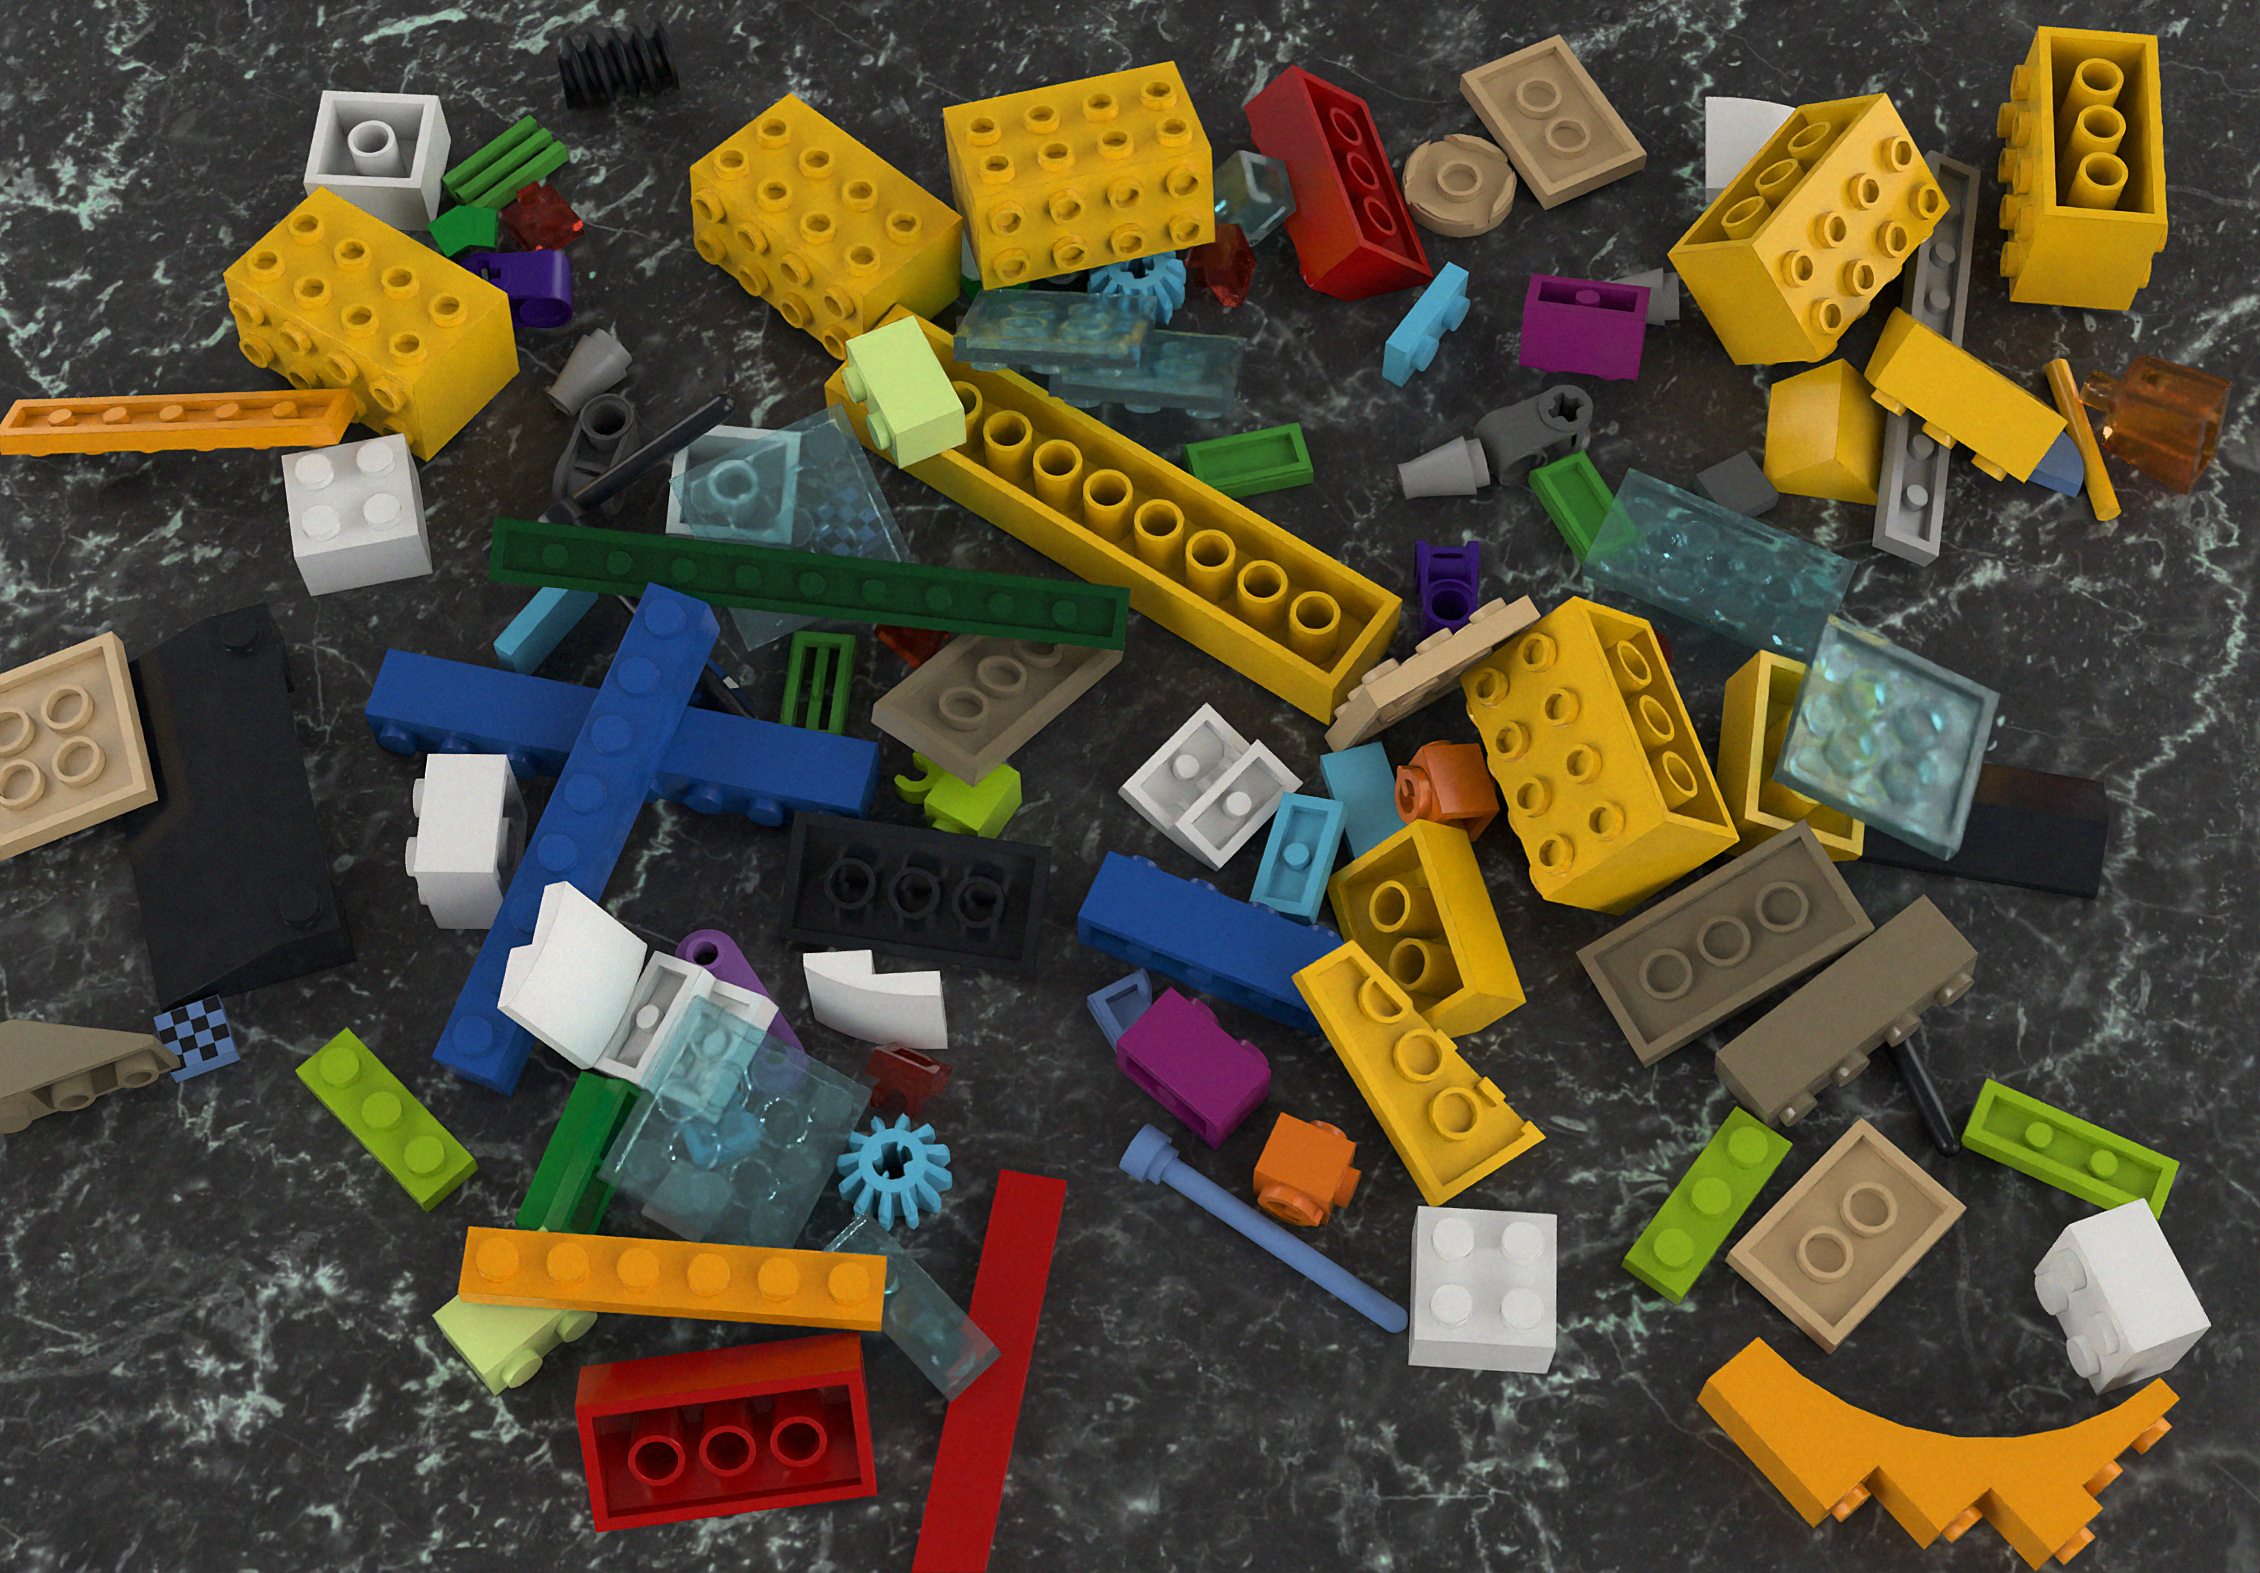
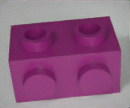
M1532 273L1524 304L1519 366L1533 367L1548 373L1566 371L1590 374L1606 380H1618L1621 378L1638 380L1644 349L1651 287Z
M1170 986L1116 1041L1117 1068L1216 1151L1269 1096L1271 1069L1268 1068L1269 1063L1264 1054L1253 1043L1244 1038L1236 1041L1218 1026L1217 1017L1206 1004L1195 997H1189L1186 1000Z

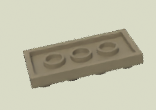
M962 633L875 702L871 722L971 787H974L1122 661L1124 651Z
M1802 819L1575 953L1644 1068L1857 946L1875 932V927L1806 820Z

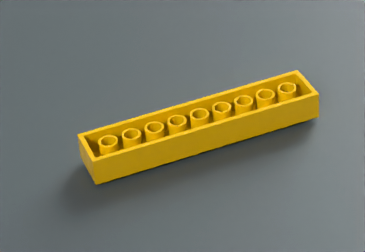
M897 303L873 330L914 315L964 407L967 442L901 469L1088 582L1131 588L1130 607L1327 726L1331 725L1336 718L1334 711L1349 701L1347 695L1363 683L1361 678L1376 666L1396 640L1403 599ZM847 358L824 384L830 426L897 466L888 448L879 450L876 447L867 426L866 416L870 413L864 402L855 404L848 394L841 373L843 368L849 367Z

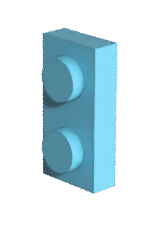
M1451 262L1446 264L1386 341L1382 370L1383 378L1403 387L1416 369L1422 372L1429 366L1437 352L1440 337L1447 329L1455 331L1468 312L1470 300L1465 295L1469 272Z
M1283 792L1249 902L1264 903L1275 909L1282 918L1302 926L1315 925L1349 814L1344 802Z

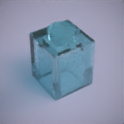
M1238 150L1213 173L1215 238L1255 246L1296 210L1284 160Z

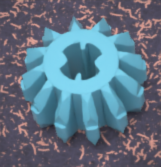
M1175 251L1089 268L1090 281L1087 282L1088 298L1091 300L1092 305H1097V313L1100 315L1101 322L1117 318V325L1121 332L1130 324H1139L1142 330L1147 333L1152 320L1168 325L1172 317V310L1181 309V305L1184 302L1185 287L1183 284L1186 283V269L1183 266V261L1176 259Z
M904 1113L898 1117L895 1128L885 1129L881 1118L874 1116L873 1120H871L873 1135L868 1137L852 1131L848 1141L853 1153L839 1155L838 1171L846 1177L839 1184L841 1197L846 1201H856L854 1213L855 1217L861 1222L878 1213L880 1229L887 1233L894 1225L895 1216H904L906 1224L915 1230L919 1225L917 1209L920 1207L928 1212L938 1214L942 1204L937 1192L950 1190L952 1187V1174L944 1168L950 1162L949 1149L944 1144H933L935 1141V1131L929 1123L911 1133L910 1118ZM900 1166L901 1174H904V1176L899 1179L890 1180L889 1172L885 1170L889 1167Z

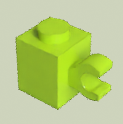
M915 751L912 754L914 767L926 773L927 776L921 781H910L900 774L894 778L895 791L900 798L913 804L924 803L927 829L996 839L1022 803L1020 772L1004 763L996 767L977 785L971 787Z

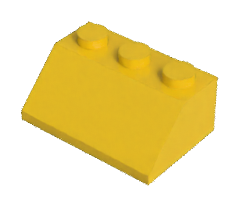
M1898 306L1890 314L1863 375L1876 387L1871 398L1902 417L1907 408L1927 420L1921 430L1949 449H1952L1957 441L1977 452L1971 462L1999 481H2002L2007 473L2025 483L2068 423L2065 418L2044 401Z
M1764 650L1756 653L1726 681L1716 783L1740 841L1724 850L1723 853L1739 857L1805 819L1832 862L1856 860L1862 856L1875 686Z
M1417 818L1329 877L1326 889L1344 942L1347 943L1353 939L1413 1001L1412 1007L1434 1030L1440 1028L1450 1039L1475 1033L1526 1003L1466 830Z

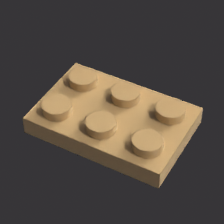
M1560 34L1461 74L1460 91L1545 210L1644 169L1647 153Z
M1861 1117L1729 1251L1725 1262L1830 1355L1961 1218L1967 1207Z

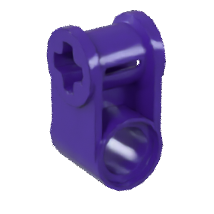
M547 249L518 253L493 254L481 252L466 257L459 264V266L482 278L481 270L486 269L489 283L508 293L513 328H554L566 324L572 318L571 264L569 259L560 252Z
M1426 540L1415 541L1413 585L1414 594H1417V636L1419 643L1445 628H1449L1454 635L1457 631L1471 623L1469 617L1478 610L1480 551L1478 541H1468L1465 547L1428 546ZM1444 617L1452 618V619H1454L1455 621H1447V620H1443V619H1441V618H1444Z

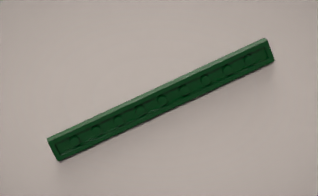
M494 517L488 581L642 598L648 583L651 582L707 602L712 606L1124 651L1131 589L1129 587Z

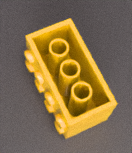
M2038 26L2025 64L2015 66L2010 88L2011 102L2001 104L1997 120V136L1999 138H2006V148H2003L1999 159L1998 182L2007 184V194L2003 196L2000 206L1999 228L2001 230H2008V241L2004 243L2001 254L2000 274L2001 277H2009L2010 301L2128 311L2138 288H2146L2151 273V259L2155 252L2161 253L2164 250L2168 235L2157 35Z
M1174 60L942 108L953 201L958 214L963 217V229L985 291L1215 242L1212 148Z
M1886 92L1801 105L1796 108L1667 255L1735 365L1764 364L1769 366L1781 362L1796 361L1814 363L1828 357L1837 348L1839 338L1854 321L1866 314L1870 308V302L1883 286L1899 275L1903 268L1902 264L1918 245L1924 243L1932 236L1934 226L1949 210L1950 205Z
M792 93L783 97L690 167L694 245L698 253L708 263L718 264L738 279L741 286L749 294L762 297L778 309L784 319L793 327L803 328L823 343L826 350L838 360L846 361L848 358L847 340L871 332L897 303L925 320L930 321L960 296L963 217Z
M322 186L318 187L223 273L230 299L229 308L234 315L241 340L239 346L243 354L254 365L260 368H271L286 377L297 390L350 388L357 405V410L350 422H361L381 434L382 437L404 433L410 452L426 462L442 449L520 372L508 293Z
M1573 596L1459 677L1468 700L1466 702L1467 713L1471 721L1479 729L1488 753L1487 766L1492 776L1499 782L1507 802L1509 824L1515 834L1521 839L1531 865L1529 868L1530 879L1544 900L1621 916L1740 841L1648 620Z

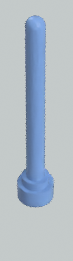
M1147 1123L1135 1136L1121 1159L1119 1165L1121 1170L1141 1183H1144L1147 1179L1156 1185L1164 1181L1387 1331L1398 1333L1406 1328L1408 1314L1404 1308L1178 1159L1179 1151L1170 1145L1171 1137L1150 1123Z

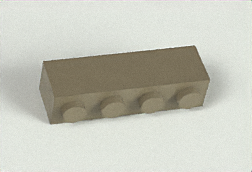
M1924 894L1716 1052L1714 1073L1755 1119L1770 1129L1781 1121L1786 1127H1790L1804 1118L1817 1105L1818 1101L1814 1096L1833 1081L1839 1087H1842L1863 1072L1870 1063L1866 1056L1882 1043L1887 1041L1891 1047H1894L1913 1034L1922 1024L1919 1015L1937 1001L1943 1007H1946L1965 994L1974 984V979L1971 975L1974 972L1979 953Z

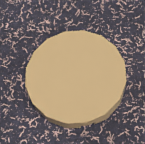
M1464 134L1445 135L1444 141L1435 142L1430 145L1431 140L1419 145L1406 160L1401 182V194L1408 212L1418 224L1436 234L1456 238L1481 235L1499 226L1511 212L1517 185L1515 171L1512 172L1511 167L1507 164L1508 157L1499 147L1480 137Z

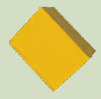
M1844 358L1772 384L1769 396L1762 472L1777 492L1877 506L1888 409L1871 398L1876 387Z

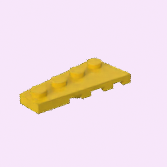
M1353 939L1291 976L1430 1207L1440 1206L1546 1138L1530 1120L1524 1122L1503 1101L1506 1096L1487 1076L1481 1078L1455 1051L1458 1047L1440 1028L1434 1030L1412 1007L1413 1001Z

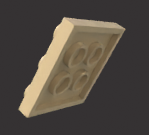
M1528 595L1523 596L1508 606L1502 597L1495 599L1474 612L1469 617L1471 623L1457 631L1454 635L1449 628H1445L1422 641L1415 647L1417 653L1400 666L1395 658H1392L1366 673L1361 678L1363 684L1347 695L1349 701L1334 711L1337 721L1324 735L1333 752L1358 746L1461 687L1462 684L1459 679L1461 675L1527 630L1541 617Z
M112 631L0 674V861L158 800L124 645Z

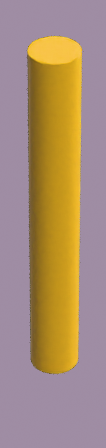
M2066 359L2053 360L2044 367V371L2059 413L2068 421L2065 426L2066 433L2075 443L2081 454L2084 466L2083 481L2095 515L2099 521L2111 520L2121 513V509L2068 361Z

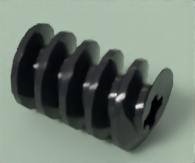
M658 19L651 22L649 38L644 37L636 23L629 25L627 42L621 40L614 27L606 30L604 46H600L591 31L584 33L582 50L576 48L569 35L562 36L560 52L556 56L568 110H572L575 92H580L588 106H594L597 88L603 89L611 103L617 102L620 84L626 86L633 99L639 98L642 80H647L656 95L661 94L664 76H669L677 90H680L671 40Z

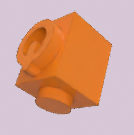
M1448 740L1434 741L1421 746L1408 765L1398 766L1395 804L1399 817L1405 824H1410L1419 818L1466 830L1469 841L1473 842L1478 839L1500 811L1495 795V778L1492 776L1489 768L1486 767L1479 743L1453 744Z
M1281 1112L1254 1169L1252 1194L1258 1196V1204L1267 1213L1283 1222L1301 1227L1318 1226L1319 1223L1327 1225L1335 1205L1347 1209L1359 1183L1362 1171L1353 1168L1356 1143L1347 1140V1136L1343 1131L1329 1123L1314 1120L1309 1124Z

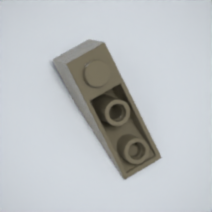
M10 1019L0 1023V1134L21 1131L27 1128L32 1123V1120L59 1110L74 1111L85 1108L95 1101V1097L123 1087L138 1088L149 1085L158 1079L159 1074L181 1067L179 1057L151 1034Z

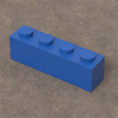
M1112 851L1108 852L1077 915L1079 944L1140 968L1144 967L1145 970L1319 1038L1322 1028L1291 976L1344 945L1346 942L1342 941L1339 935L1323 926L1309 925L1305 927L1284 919L1275 909L1264 903L1256 901L1243 903L1222 895L1214 885L1202 879L1188 878L1184 880L1163 872L1157 864L1139 855L1124 857Z

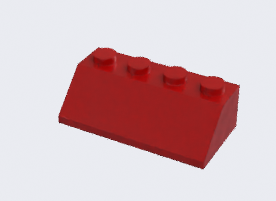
M1291 65L1244 106L1252 128L1250 132L1252 142L1261 152L1268 172L1266 176L1268 186L1277 196L1285 218L1283 220L1284 230L1293 241L1300 259L1299 271L1303 280L1314 291L1324 292L1345 302L1426 285L1434 276L1366 101L1301 68Z
M860 1330L580 1367L575 1411L596 1533L878 1495Z

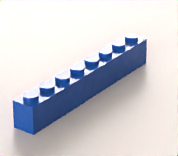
M651 582L648 583L432 1055V1058L450 1074L506 1096H512L537 1037L497 1008L510 950L532 944L546 885L567 881L596 905L598 904L721 629L709 603Z
M388 648L364 714L376 742L394 753L411 755L415 751L429 754L507 755L513 774L516 777L531 779L541 775L559 779L600 689ZM686 706L644 802L651 803L664 799L684 803L694 811L710 815L725 811L745 815L758 824L770 827L780 826L782 823L793 825L795 810L869 820L882 774L878 743Z

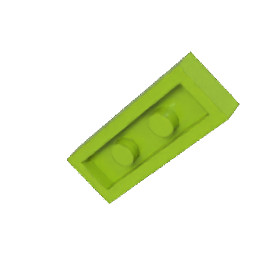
M347 1027L295 1070L305 1086L427 1213L479 1169L475 1159Z
M1988 1078L1980 1089L1960 1140L1963 1146L2106 1210L2145 1198L2156 1221L2160 1218L2180 1162Z
M1736 1106L1627 1253L1621 1267L1679 1306L1789 1154L1793 1144Z

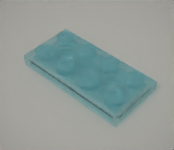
M1629 467L1586 557L1580 574L1759 651L1764 650L1813 666L1858 563Z

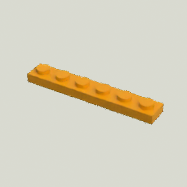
M350 388L16 400L0 424L1 455L29 454L41 457L55 453L98 455L104 452L140 451L142 453H154L160 450L195 449L205 452L217 448L251 447L256 450H264L278 446L322 448L339 444L357 410V405Z
M468 1226L458 1294L461 1302L881 1332L887 1256Z

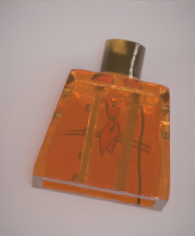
M2142 355L2135 359L2120 380L2097 369L2093 370L2083 384L2079 395V402L2107 414L2102 444L2107 451L2187 496L2217 455L2232 381L2153 356Z

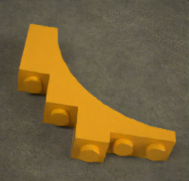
M1757 1337L1707 1379L1697 1401L1813 1528L1831 1513L1839 1522H1842L1858 1509L1872 1493L1924 1550L1942 1534L1953 1544L1984 1516L2021 1557L2037 1571L2053 1555L2063 1565H2066L2095 1538L2094 1534L2086 1526L2103 1510V1507L2094 1498L2124 1471L2114 1460L2131 1445L2140 1455H2143L2172 1428L2163 1416L2181 1398L2159 1377L2118 1407L2071 1427L2016 1438L1956 1437L1905 1427L1847 1404L1799 1374L1762 1339Z

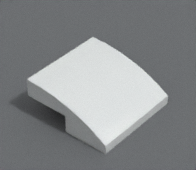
M1706 97V203H1713L1796 108L1753 99Z
M1206 702L1117 793L1147 821L1183 850L1217 872L1278 810L1283 792L1294 793L1303 782L1258 739L1250 745Z
M567 881L546 885L532 944L510 950L497 1008L580 1069L592 1068L607 1047L627 1010L638 982L648 945Z
M871 950L803 954V965L816 1021L854 1038L877 1044L916 1049H948L947 1023L940 971L875 974Z
M655 951L636 984L627 1010L617 1030L593 1068L612 1079H626L648 1096L715 1125L779 1007L766 996L716 979L704 967Z

